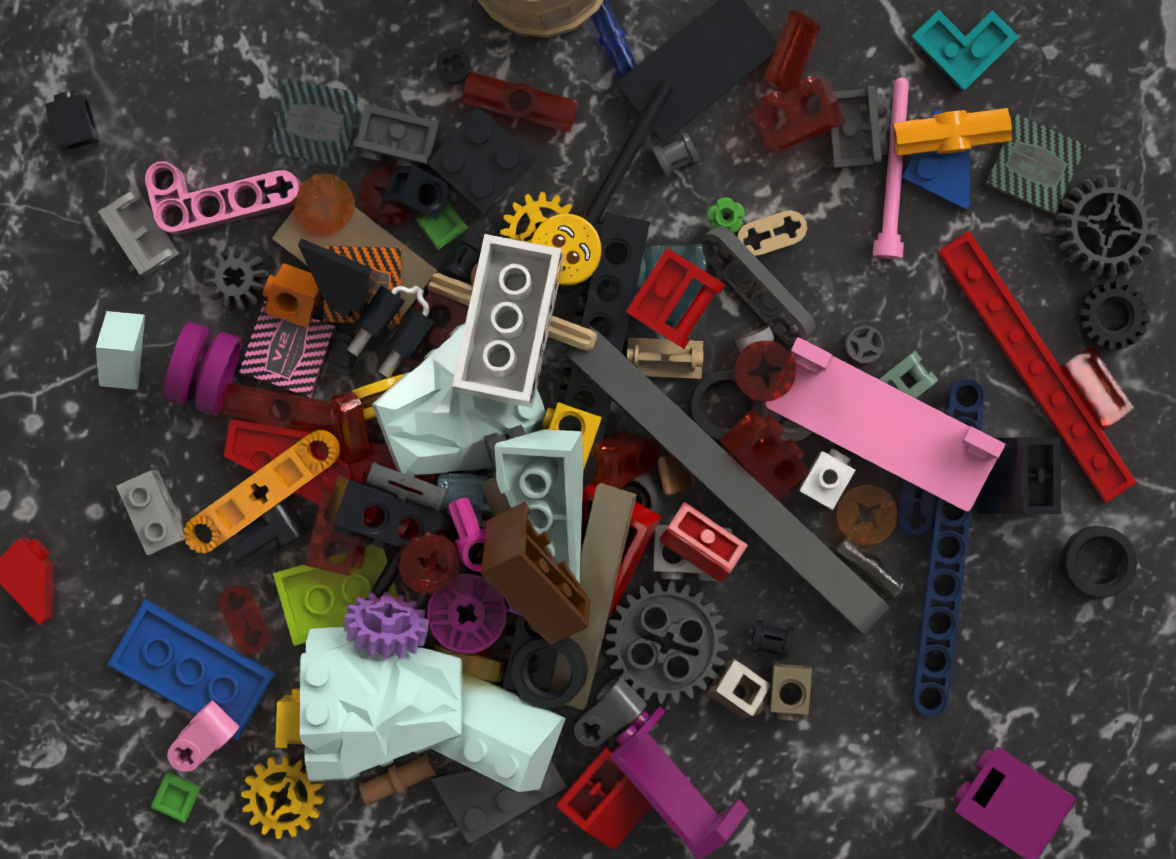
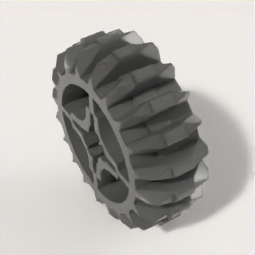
M1105 175L1097 177L1096 188L1090 179L1084 180L1082 187L1085 194L1077 187L1072 188L1070 194L1075 202L1063 199L1060 203L1069 213H1058L1055 217V220L1066 223V227L1055 230L1056 236L1066 235L1068 241L1058 245L1059 249L1065 250L1069 247L1073 249L1074 252L1066 259L1069 263L1076 261L1079 257L1083 259L1078 268L1080 272H1085L1093 264V277H1100L1104 267L1109 278L1116 277L1117 265L1123 274L1130 273L1131 266L1129 260L1136 266L1144 263L1138 251L1144 254H1151L1153 248L1144 242L1145 239L1156 240L1158 238V233L1149 231L1148 226L1158 224L1159 219L1157 217L1147 218L1146 212L1155 208L1154 203H1148L1144 206L1141 204L1140 201L1147 195L1145 190L1138 192L1135 196L1131 194L1135 187L1133 181L1127 182L1123 189H1120V176H1114L1109 187ZM1107 196L1106 202L1102 205L1098 216L1079 215L1083 206L1091 198ZM1118 200L1123 202L1131 211L1135 226L1125 222L1120 217V204H1117ZM1109 218L1111 220L1110 224L1113 223L1114 228L1120 230L1103 235L1101 232L1104 229L1100 230L1099 225L1094 223H1100ZM1078 227L1092 234L1094 249H1096L1095 254L1082 243ZM1116 237L1134 238L1130 247L1118 257L1107 258L1108 249L1111 248Z

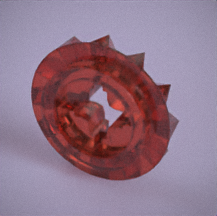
M393 165L372 169L362 180L359 193L360 203L365 214L376 223L390 226L403 223L411 217L408 213L389 203L382 210L380 209L383 205V197L379 194V191L375 190V187L387 189L396 167Z
M769 340L754 342L745 347L736 360L735 378L737 384L748 397L754 400H776L784 396L795 381L796 365L791 353L777 342ZM762 354H764L765 360H767L770 366H782V370L771 374L769 388H767L763 377L749 376V372H754L755 369L760 368Z
M427 532L426 535L419 538L412 537L411 543L405 549H401V559L398 567L403 581L412 590L426 594L435 593L449 586L455 579L460 567V557L455 545L444 535H434ZM433 553V558L441 568L428 566L424 571L423 565L417 558H429Z

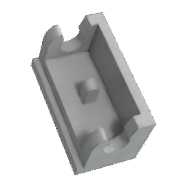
M139 191L135 193L129 192L98 211L139 275L147 277L180 255L167 233L157 225L152 210Z

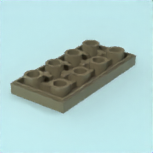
M319 179L314 182L272 237L274 241L306 265L307 263L298 246L301 238L323 248L325 246L402 248L401 286L408 289L416 285L424 291L431 281L432 275L438 273V270ZM401 292V298L405 301L401 306V319L417 300V292L414 294ZM389 324L387 328L393 331L398 324Z

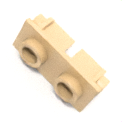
M628 338L627 359L645 376L702 379L703 341L690 340L685 349L669 339Z

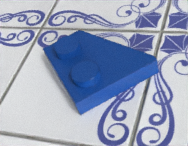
M935 110L931 118H933V115L940 114L942 112ZM970 150L949 154H938L937 151L913 154L902 175V180L966 211L970 205Z

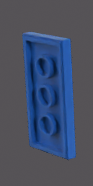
M147 599L143 601L107 664L112 669L195 716L213 700L240 726L232 736L236 740H239L277 674Z

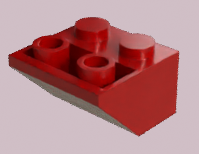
M606 743L557 799L556 806L584 831L615 850L652 805L609 756L614 749Z

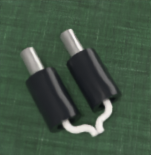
M381 285L356 321V324L361 329L347 348L349 352L358 357L372 336L378 339L381 337L405 302L396 294L398 292L406 294L417 292V300L423 306V312L412 307L387 345L392 348V351L378 370L387 378H390L403 358L411 361L436 324L434 320L427 316L429 306L422 297L424 291L416 285L411 289L398 286L392 291Z

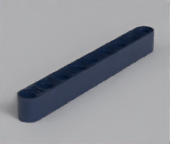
M963 379L952 383L946 394L944 414L981 431L985 392L982 385L972 379ZM963 385L969 386L975 393L974 402L968 407L961 406L956 399L957 390ZM934 495L910 691L913 706L927 716H936L946 709L949 700L971 509L970 511L961 509V513L956 519L948 520L942 511L946 501ZM946 536L954 538L957 544L956 552L950 557H942L938 551L939 541ZM941 574H947L952 580L951 590L944 595H938L933 588L934 580ZM936 612L945 613L948 619L946 628L941 632H932L929 627V619ZM931 650H939L943 655L942 665L935 670L927 669L924 664L925 655ZM926 688H935L938 691V701L931 707H924L920 703V694Z

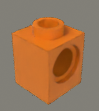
M283 263L277 275H270L265 284L263 296L268 298L265 313L308 328L319 308L322 296L312 274Z

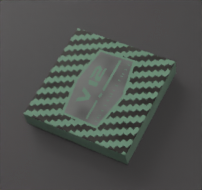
M1017 114L1012 123V141L1003 143L985 185L1055 215L1087 145Z

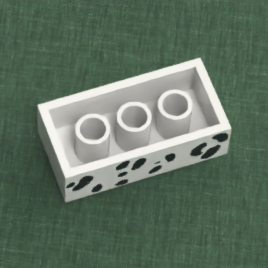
M484 234L452 383L456 393L533 408L564 262V255L560 248Z

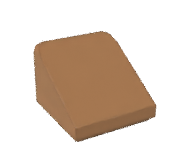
M670 455L657 459L663 492L666 495L692 488L690 474Z

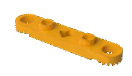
M317 430L304 437L190 519L184 528L185 537L187 538L186 544L190 546L191 550H195L198 553H207L218 547L334 464L340 454V445L336 437L325 430ZM319 440L327 444L326 446L329 447L328 458L319 460L312 455L311 444L313 441ZM255 483L259 487L264 485L268 487L269 491L265 495L268 501L263 497L257 499L253 493L257 490ZM203 523V525L207 524V527H210V530L213 531L212 541L205 543L197 538L195 534L197 524Z

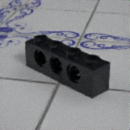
M338 475L323 517L326 521L334 524L333 532L353 539L356 532L369 536L368 544L385 550H389L391 544L404 548L401 555L420 562L424 561L425 556L437 559L436 567L455 574L458 573L459 568L472 571L463 565L458 557V550L454 541L459 536L449 513L440 510L435 511V509L407 499L405 502L397 500L398 496ZM370 506H375V519L369 524H364V511ZM409 518L411 522L410 530L407 534L399 536V523L403 519ZM479 525L480 529H486V527ZM443 530L445 533L444 542L439 547L434 548L432 545L433 536L436 532ZM475 543L469 548L468 558L471 563L476 562L482 543Z

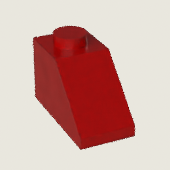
M28 537L19 538L0 557V585L41 625L47 623L53 617L54 564L47 558L50 552L36 538L30 540Z

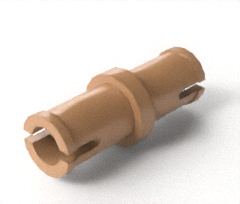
M425 753L423 756L399 767L397 764L388 767V772L360 783L359 789L365 803L371 806L373 803L396 792L400 795L407 792L409 786L437 775V769L429 753Z

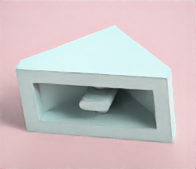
M106 311L96 345L99 386L138 390L145 315Z

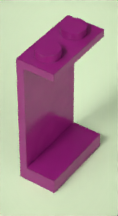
M661 706L650 715L644 710L615 739L619 745L609 756L695 857L703 859L729 839L749 810L738 799L721 813L717 814L648 733L665 711Z

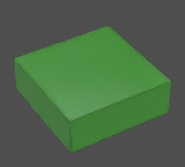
M448 200L438 220L416 219V222L438 251L469 229Z
M167 772L150 808L185 823L202 787Z

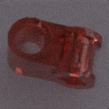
M619 431L614 436L594 444L592 455L596 458V473L592 478L593 485L597 487L600 483L619 489L635 478L649 473L656 465L659 457L658 444L655 441L626 431Z

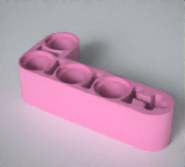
M162 161L152 164L147 169L145 175V183L154 219L162 230L174 235H182L296 205L303 195V186L300 180L291 172L285 170L274 171L188 193L183 173L168 162ZM170 170L174 176L173 184L166 190H160L157 186V177L161 172ZM285 180L289 185H293V188L287 191L288 197L286 198L279 193L268 194L270 203H267L266 194L261 187L262 184H265V188L269 191L279 189L281 187L280 181ZM248 188L254 189L257 195L256 202L249 208H242L238 201L240 193ZM209 198H217L220 203L219 212L213 217H205L202 212L203 203ZM180 207L183 212V219L179 225L170 227L166 222V214L169 209Z

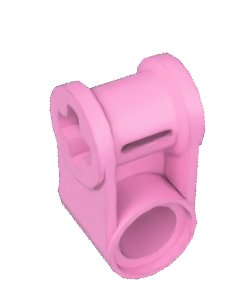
M211 700L181 731L178 738L168 749L167 756L170 764L178 771H193L209 755L221 748L240 726Z

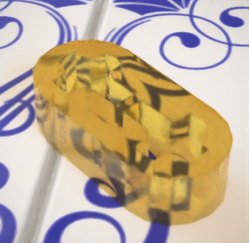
M435 645L434 651L462 660V674L493 682L501 681L505 663L472 653H457L442 645Z

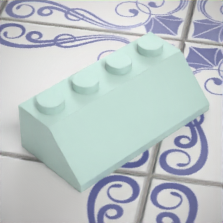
M462 669V736L430 749L517 792L538 790L542 785L566 718L548 709L533 706L522 697Z

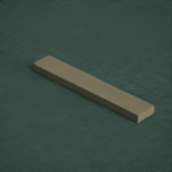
M603 483L596 487L580 556V585L590 599L589 627L569 636L580 645L586 655L588 665L584 686L570 702L566 703V705L583 710L588 703L637 494ZM559 651L549 692H556L565 688L571 678V665L567 658Z

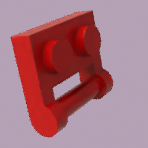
M667 247L626 312L685 349L690 341L687 337L716 293L720 295L725 284ZM693 279H696L703 286L676 328L673 329L665 323Z

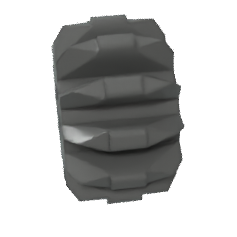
M229 246L227 249V260L221 253L216 252L214 258L220 265L218 267L211 264L206 265L205 270L214 273L215 278L205 279L204 285L207 287L217 286L209 297L215 301L224 295L222 300L223 308L229 309L235 298V305L241 311L245 309L244 297H247L249 302L254 305L259 302L258 297L253 291L255 289L260 292L264 291L265 285L257 282L258 279L268 277L269 272L267 270L255 271L262 264L263 259L257 256L249 261L250 249L244 247L238 258L236 248ZM232 270L239 273L244 272L245 277H241L244 283L240 287L234 284L229 285L228 280H232L229 277V273Z

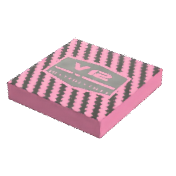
M264 301L239 372L312 397L336 326L314 318L308 328L265 313L267 302Z

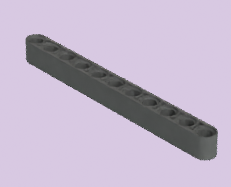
M589 326L588 329L597 334L594 348L587 352L571 346L564 353L566 358L838 614L865 636L890 609L889 605L605 337Z

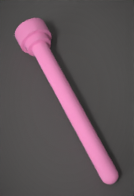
M903 77L896 79L894 82L882 233L878 234V240H875L873 243V257L882 259H903L904 243L900 242L901 235L897 234L903 156H896L893 141V123L904 122L907 117L909 82Z

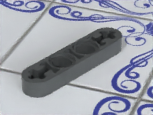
M715 226L701 237L699 249L702 256L763 321L770 326L787 345L793 346L797 337L807 341L814 334L816 325L812 316L728 228ZM716 242L721 245L720 249L715 245ZM730 256L734 258L731 262L728 260ZM737 265L744 266L750 272L751 280H747L739 274ZM763 293L772 295L777 302V307L767 304ZM783 311L786 313L784 317L781 315ZM796 324L800 330L797 331L793 325Z

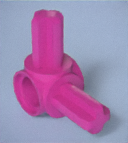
M468 497L459 498L448 504L450 515L459 536L454 541L458 550V557L461 563L469 569L481 572L483 560L479 563H471L468 558V551L475 543H483L485 545L486 529H480L470 499Z

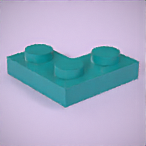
M938 10L910 39L964 92L1019 36L993 10L966 36Z

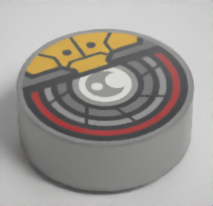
M766 326L743 334L734 340L738 351L747 353L772 343L774 336L770 326Z

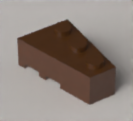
M523 502L487 520L481 573L485 581L489 585L494 586L505 597L508 605L512 609L517 610L528 621L531 629L552 645L589 627L590 599L565 561L559 564L556 562L546 545L551 543L550 538L545 531L540 534L537 533L527 518L531 510L526 502Z

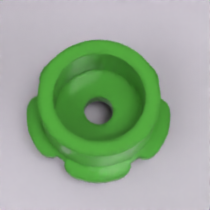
M731 198L718 199L716 205L711 206L707 214L708 221L712 223V228L723 226L728 228L733 234L741 229L743 226L742 218L745 216L742 205L738 202L734 203ZM724 213H728L730 215V218L728 220L723 219Z

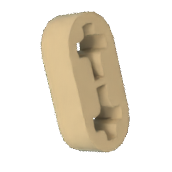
M792 210L783 211L744 225L738 232L737 238L743 243V240L748 237V230L754 229V232L758 235L768 232L770 238L759 243L760 249L754 250L751 245L746 246L755 257H759L800 242L806 235L807 223L800 213ZM785 218H790L792 223L798 222L800 228L795 231V238H790L787 233L775 236L773 230L781 228L784 225Z

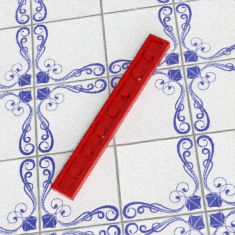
M967 231L936 253L1057 435L1061 437V441L1101 501L1106 504L1136 484V480L971 232Z

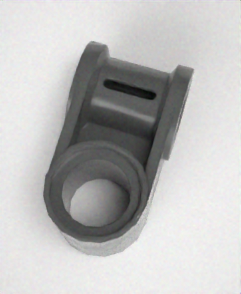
M617 676L590 699L587 706L581 710L580 718L576 721L574 727L575 737L585 746H599L619 729L634 721L644 710L646 702L620 676Z

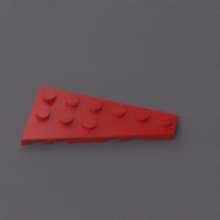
M230 419L224 457L256 473L312 432ZM335 436L340 445V454L337 461L293 493L326 510L338 475L366 484L373 462L397 471L387 444ZM313 441L311 453L315 458L325 460L328 458L329 447L323 441ZM438 473L414 475V478L432 484ZM389 480L390 482H392V483H394V484H397V485H400V486H404V485H402V484H399V483H397V482H394V481ZM450 483L439 508L443 512H446ZM409 488V489L414 490V491H416V492L423 493V492L418 491V490H416V489ZM370 506L364 511V524H369L375 519V506ZM405 518L399 523V536H402L410 523L409 518ZM443 530L436 532L433 536L432 545L434 548L440 546ZM425 556L424 562L436 568L438 560Z

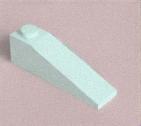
M544 429L496 443V480L501 494L505 493L510 508L526 502L531 510L527 518L538 534L545 531L551 540V543L546 545V547L558 564L565 561L580 584L583 493L582 432Z

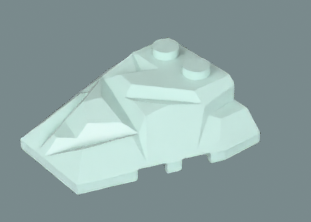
M465 323L457 326L450 333V338L439 348L432 349L424 356L425 360L411 373H406L372 404L398 472L407 474V471L415 473V475L493 469L486 450L484 436L493 433L507 435L509 428L518 425L523 426L526 434L542 430L541 427L546 411L538 389L536 390L533 408L459 394L453 389L452 383Z
M344 627L310 629L306 640V653H302L300 660V740L305 745V765L310 782L350 780L360 776L359 773L378 765L382 767L394 763L393 759L411 752L417 754L462 736V660L460 658L418 646L415 654L405 650L404 658H399L395 653H391L388 659H384L382 654H378V652L371 657L368 656L369 649L356 650V641L346 640L347 632L344 631Z

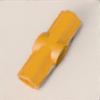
M1008 108L967 113L964 110L951 111L933 115V118L893 123V141L896 156L936 151L938 154H949L971 150V147L1010 142L1012 141V124Z

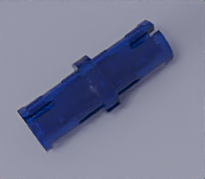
M604 0L600 9L591 18L600 35L598 42L601 47L605 46L616 70V75L619 77L626 74L627 68L630 72L638 63L626 41L625 36H627L625 27H620L609 0Z

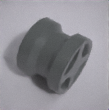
M867 325L851 330L844 341V350L848 358L859 364L875 361L882 354L884 348V340L881 333L874 327Z

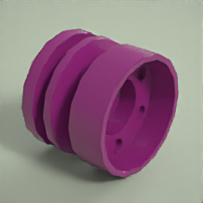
M462 571L449 576L434 589L428 602L427 619L429 620L432 635L442 646L457 653L473 654L489 648L501 636L509 620L508 603L494 586L489 585L485 581L481 572ZM471 603L476 607L473 613L477 616V619L474 621L469 618L466 622H463L460 619L462 612L458 607L459 605L467 607Z

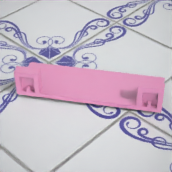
M797 337L791 349L792 354L766 402V407L962 510L970 511L1006 444L940 412Z

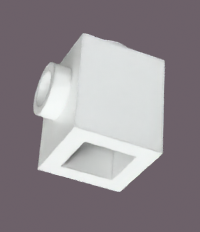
M832 448L828 454L819 451L797 490L833 510L855 472V469L848 466L851 459Z

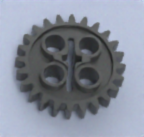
M670 580L667 590H662L659 582L655 581L654 592L648 593L646 588L641 585L639 586L640 598L636 599L628 593L626 597L630 606L628 608L621 605L616 606V610L622 615L621 619H609L608 623L617 628L616 632L608 633L605 636L606 639L615 642V646L608 648L606 654L617 655L618 657L610 665L611 670L623 668L624 672L620 677L624 681L631 679L633 681L631 688L635 692L640 687L644 688V700L646 701L653 692L658 693L660 704H663L666 694H671L675 703H679L680 692L685 691L687 696L692 699L694 698L693 686L697 685L704 691L707 690L703 680L705 676L717 679L718 676L712 669L713 664H725V661L717 656V651L728 650V645L718 642V638L728 634L727 629L715 627L723 619V616L721 614L710 616L709 612L713 609L715 603L711 601L702 605L700 603L703 597L701 590L693 597L689 596V584L687 583L680 592L675 590L674 580ZM653 607L661 608L666 613L665 623L657 628L650 627L644 620L647 610ZM690 620L698 622L702 628L699 638L693 641L685 640L680 635L681 626ZM636 628H641L660 637H664L667 632L673 633L672 638L674 642L695 648L699 653L697 656H693L674 647H668L666 652L661 651V645L658 641L639 636L634 631ZM639 643H646L653 649V656L646 663H638L632 658L631 651ZM675 656H681L689 663L687 672L681 676H673L667 670V663Z

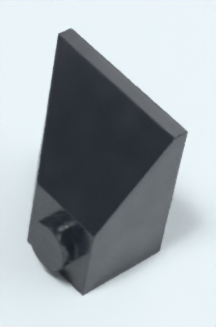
M301 238L298 244L299 249L322 297L332 302L330 309L351 318L353 312L362 314L368 304L380 272Z

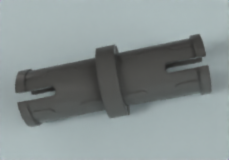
M373 462L365 484L366 486H372L398 496L397 500L405 502L407 499L435 509V511H439L447 489L414 478L415 473L407 471V474H403L378 465ZM389 480L394 481V482H397V483L402 484V485H404V486H400V485L394 484V483L390 482ZM409 488L416 489V490L421 491V492H423V493L416 492V491L411 490V489H409Z

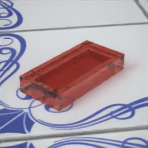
M791 10L763 81L783 93L794 95L821 25L802 12Z
M1093 346L1084 349L1059 367L1101 430L1108 428L1134 409Z

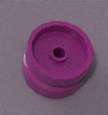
M188 321L172 353L164 382L163 399L184 406L194 396L196 410L217 416L224 405L233 382L240 357L242 338L220 332L211 342L209 327Z

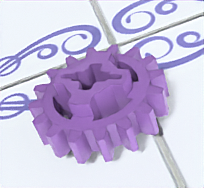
M384 592L381 598H377L375 594L369 593L367 601L358 597L356 598L355 605L348 606L347 614H345L344 631L347 632V641H356V650L369 649L368 656L372 657L378 652V654H382L384 659H388L391 653H395L399 658H404L405 650L415 654L417 646H424L429 620L425 619V610H416L417 602H403V595H399L395 599L388 592Z

